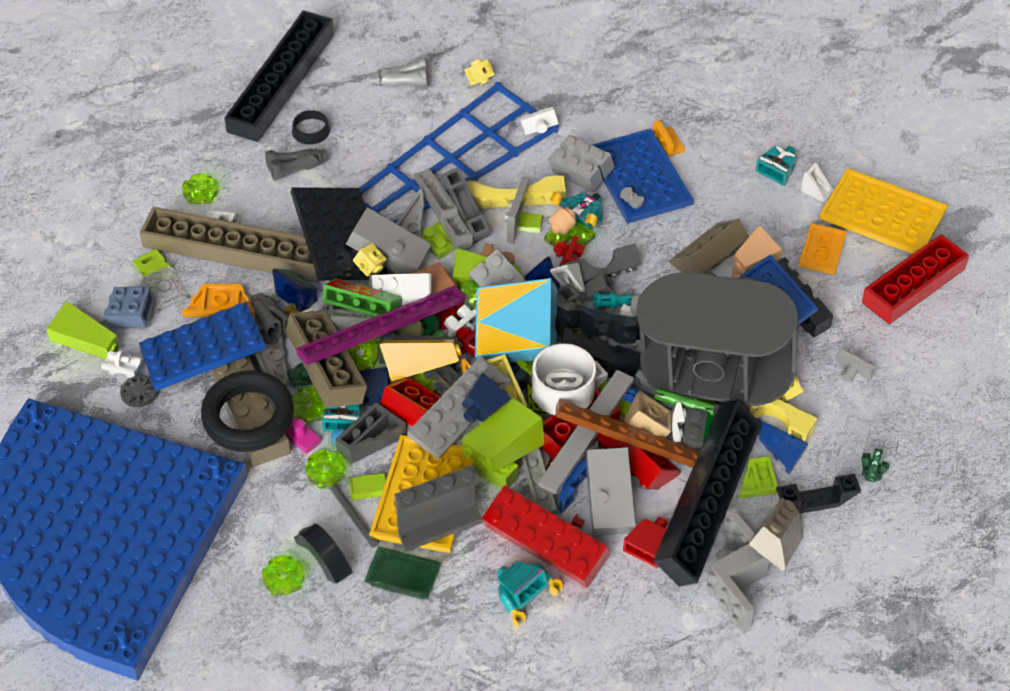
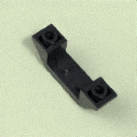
M854 473L835 477L834 484L830 487L799 492L797 485L791 484L776 487L779 500L784 498L791 501L796 506V509L799 510V514L839 507L859 494L861 488Z

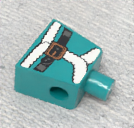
M780 146L772 147L757 159L756 172L785 186L796 166L797 156L795 155V149L792 146H788L786 149Z
M359 404L326 408L322 416L323 431L333 432L336 428L347 429L360 417Z

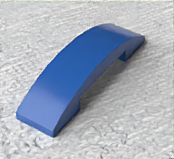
M585 459L574 468L563 484L559 499V512L561 513L575 501V489L587 477Z

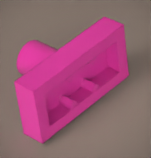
M293 416L292 423L285 434L290 441L304 453L308 454L321 443V438L309 429L302 419Z

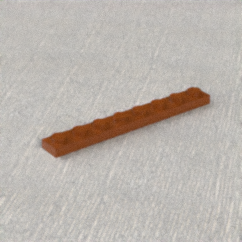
M559 399L556 404L555 417L693 468L700 450L692 449L684 446L682 443H676L663 436H657L644 429H638L626 422H620L607 415H601L588 408L574 405L570 401Z

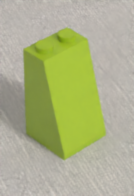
M512 398L461 439L462 452L467 458L477 462L482 469L493 473L544 445L542 417Z

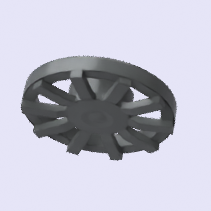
M137 375L126 379L127 381L121 385V398L125 404L131 407H143L150 404L156 398L158 392L155 389H147L153 386L149 376ZM147 393H152L150 398L147 396ZM131 394V396H130L129 399L127 400V399L125 398V396Z

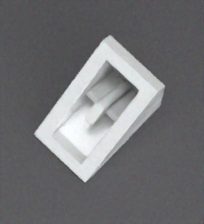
M813 163L804 173L801 191L822 202L826 201L834 190L817 163Z
M579 263L551 269L550 272L561 287L570 284L578 293L585 290Z

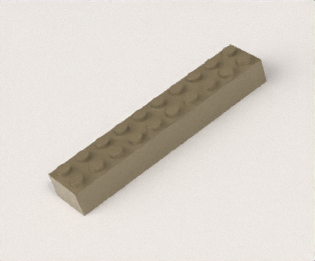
M154 206L139 232L144 248L157 249L159 251L288 277L292 276L276 269L291 270L303 280L318 281L305 237L301 235Z

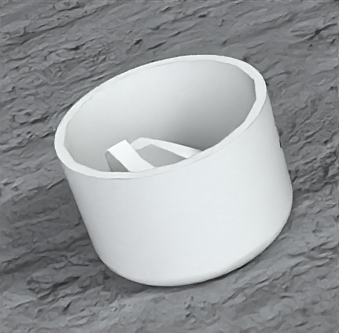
M556 344L542 350L533 362L532 393L537 405L552 415H556V404L559 399L570 401L582 408H588L595 394L596 365L594 359L586 350L571 344Z

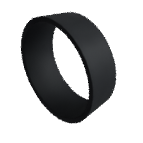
M303 111L296 115L293 120L292 135L295 140L302 144H318L324 141L330 134L328 120L319 111ZM307 119H317L325 123L323 129L316 133H303L296 129L298 123Z

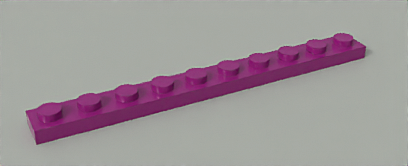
M452 286L297 348L296 354L307 365L461 304L465 302L466 296L456 286Z

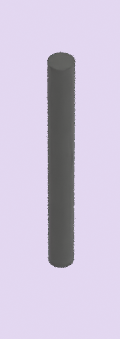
M336 484L331 486V492L372 548L378 546V541L369 535L370 530Z

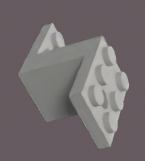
M732 508L726 512L723 538L728 544L733 546L735 551L710 564L706 589L711 597L714 596L718 601L720 609L729 615L734 627L739 628L745 634L751 630L755 608L741 590L767 575L769 560L749 545L755 534L736 510Z

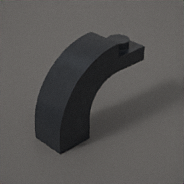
M314 523L310 527L301 529L299 534L294 537L297 545L309 550L316 558L327 580L337 584L353 573L338 545L318 524Z

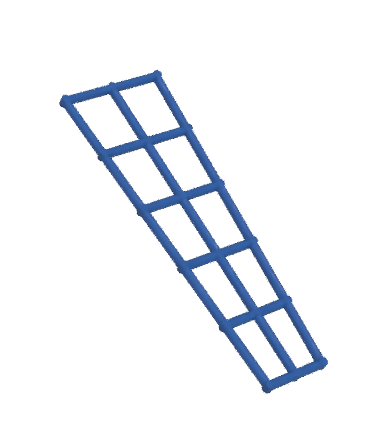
M495 82L494 86L465 108H461L448 121L429 135L424 136V139L394 162L387 164L386 168L359 187L362 195L389 173H392L406 184L373 207L364 201L365 207L380 214V210L408 191L414 190L416 193L418 192L420 187L416 180H411L398 170L397 167L426 145H429L445 157L430 168L433 174L449 163H452L468 175L465 181H478L483 175L513 157L519 156L521 152L551 134L557 133L559 131V124L549 127L546 132L539 133L520 146L514 147L495 132L524 112L532 114L538 111L530 106V103L523 101L502 86L501 82ZM497 91L520 106V108L492 127H487L469 113ZM461 118H465L483 132L453 153H449L434 141L435 138ZM488 137H491L509 151L478 171H473L457 159ZM428 201L424 203V211L431 208Z

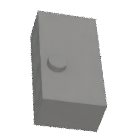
M368 207L346 245L358 252L360 249L373 243L387 259L383 266L397 274L416 272L431 246L430 243Z
M628 448L587 450L585 460L592 536L629 534L635 528Z

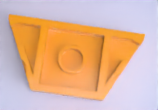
M203 284L199 288L198 293L191 298V304L187 309L183 308L182 310L183 317H208L216 314L218 311L247 302L253 317H256L255 310L252 308L241 284Z

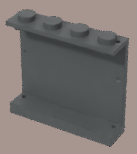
M473 465L394 494L398 537L406 552L482 523V517L475 505V485L482 483Z

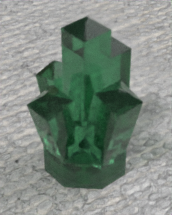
M302 362L293 368L287 369L292 388L313 385Z
M875 448L872 460L871 453L863 452L861 457L862 475L866 481L874 483L881 480L883 474L889 469L890 463L884 460L880 463L883 453L882 449Z

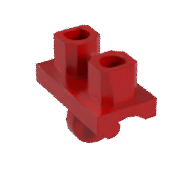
M574 235L571 243L566 245V241L554 244L553 250L556 256H563L559 267L565 263L578 260L572 254L581 257L585 246L577 242L578 236Z
M461 327L457 330L456 336L458 341L463 343L461 356L467 352L472 357H475L476 329L472 332L466 327Z

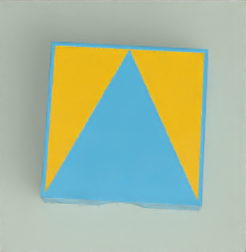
M551 278L477 288L476 359L481 356L485 360H489L505 354L509 363L515 361H534L542 350L557 344L555 328L557 287Z

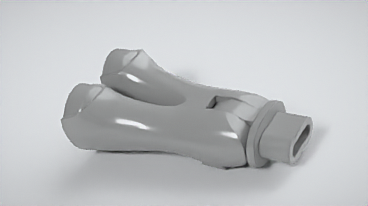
M419 57L415 62L404 66L383 68L380 72L377 70V72L370 73V83L388 87L402 84L428 86L425 57Z

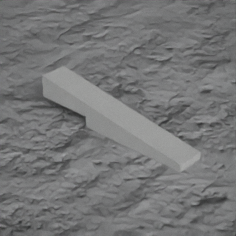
M429 169L414 173L420 189H423L425 198L454 249L472 247V233L458 215V208L432 171Z

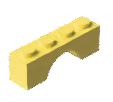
M777 399L774 402L760 406L744 405L754 417L767 415L779 419L785 425L787 433L805 442L809 440L816 429L818 418L782 400Z

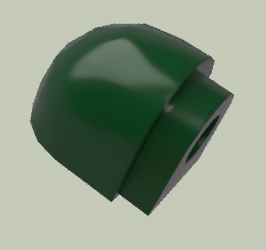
M431 315L420 320L424 326L423 336H432L439 331L441 325L439 324L440 319L437 316Z

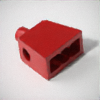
M658 517L654 523L643 519L624 538L623 551L658 568L653 560L666 532L665 528L668 522L662 517Z

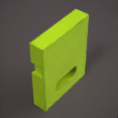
M157 249L132 261L133 266L149 285L174 273L172 266L166 263L165 258Z

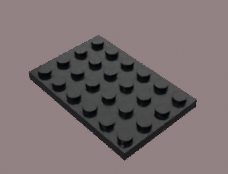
M292 187L290 193L318 281H331L335 278L340 280H369V276L367 277L353 262L358 251L346 245L366 210L359 188ZM384 267L383 270L376 275L389 274L386 267Z

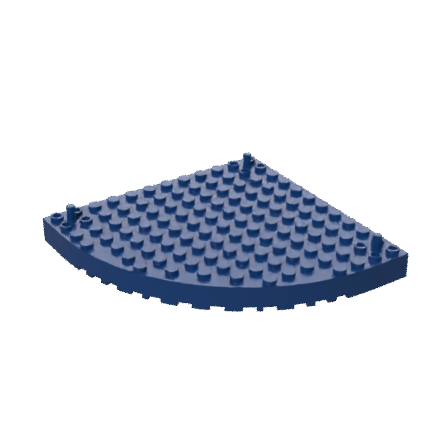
M28 398L0 442V584L5 595L34 631L39 632L48 642L50 641L56 645L58 649L64 652L67 651L74 658L138 681L247 479L245 463Z

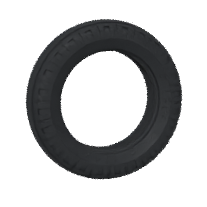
M255 370L235 372L218 380L206 393L201 407L202 424L210 438L218 445L237 452H253L273 445L288 431L294 416L293 399L284 383L273 375ZM256 392L264 394L276 405L271 419L254 429H234L227 426L220 418V411L223 405L230 398L241 393Z

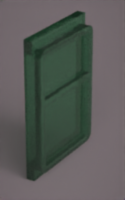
M378 546L364 582L379 589L418 599H429L442 564L439 561Z

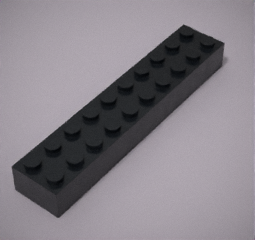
M305 10L300 13L224 117L227 133L255 142L259 141L334 35L333 18Z
M738 399L720 404L653 560L679 587L698 583L762 426Z

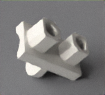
M463 305L457 311V314L462 318L460 321L453 315L445 320L444 324L449 330V337L453 338L461 327L469 328L471 332L475 330L476 322H472L476 319V308L472 311L468 306Z
M119 350L117 353L109 351L106 360L101 366L102 369L108 370L110 374L117 375L121 373L125 374L127 378L137 376L142 359L126 355L124 350Z

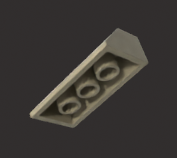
M740 219L716 223L670 259L669 263L681 272L698 274L707 272L709 269L717 267L720 264L719 261L731 256L732 251L740 248L749 236Z
M781 498L767 515L749 543L752 548L782 571L788 565L803 539L799 510L796 509V506L791 501Z

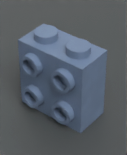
M150 286L114 287L112 295L109 296L108 307L104 311V318L107 320L110 328L147 327L155 301Z

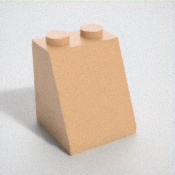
M761 226L755 229L734 255L731 278L740 277L770 254L776 261L781 259L782 249Z

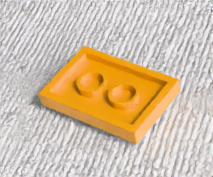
M811 223L798 267L835 275L847 231Z

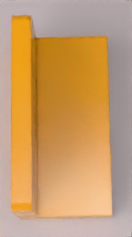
M660 120L653 122V133L668 157L685 152V147L672 127L665 128Z

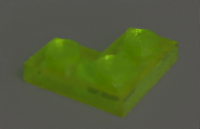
M576 221V225L567 234H555L550 230L544 236V241L554 246L557 242L572 240L573 236L576 235L579 237L577 242L587 246L595 238L596 232Z

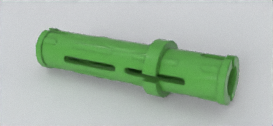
M657 388V394L654 399L672 405L681 402L682 408L708 411L711 415L713 413L711 410L715 407V404L699 401L696 397L693 399Z

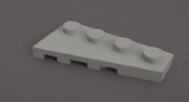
M259 327L258 329L266 349L254 353L253 356L260 372L275 376L288 387L282 334L276 340H269L264 336L263 327Z

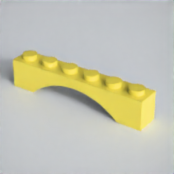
M564 175L547 176L529 185L522 199L524 201L523 206L554 204L555 202L550 201L553 192L560 193L566 198ZM466 181L478 209L509 207L510 201L514 200L518 188H492L476 181Z

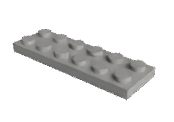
M481 356L407 433L409 438L437 460L475 422V420L468 422L463 417L467 409L462 406V401L480 374L483 372L502 390L511 382L510 378Z

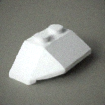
M431 274L369 276L370 288L402 296L401 307L427 297L431 293Z

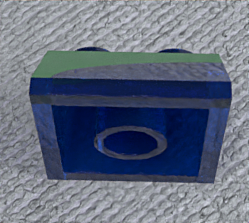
M275 268L272 270L276 296L298 312L309 309L318 301L316 287L303 280L299 274L285 269Z

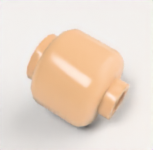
M569 208L557 209L549 218L551 231L555 234H567L576 225V215Z

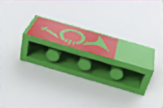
M337 278L324 284L323 302L374 317L401 307L402 296Z

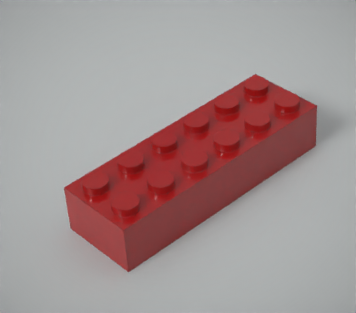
M940 234L865 287L861 303L890 325L963 272L966 268L969 254Z
M505 485L481 518L485 527L587 589L610 556L608 546Z

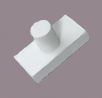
M553 106L520 118L525 135L537 131L544 133L548 127L558 124Z

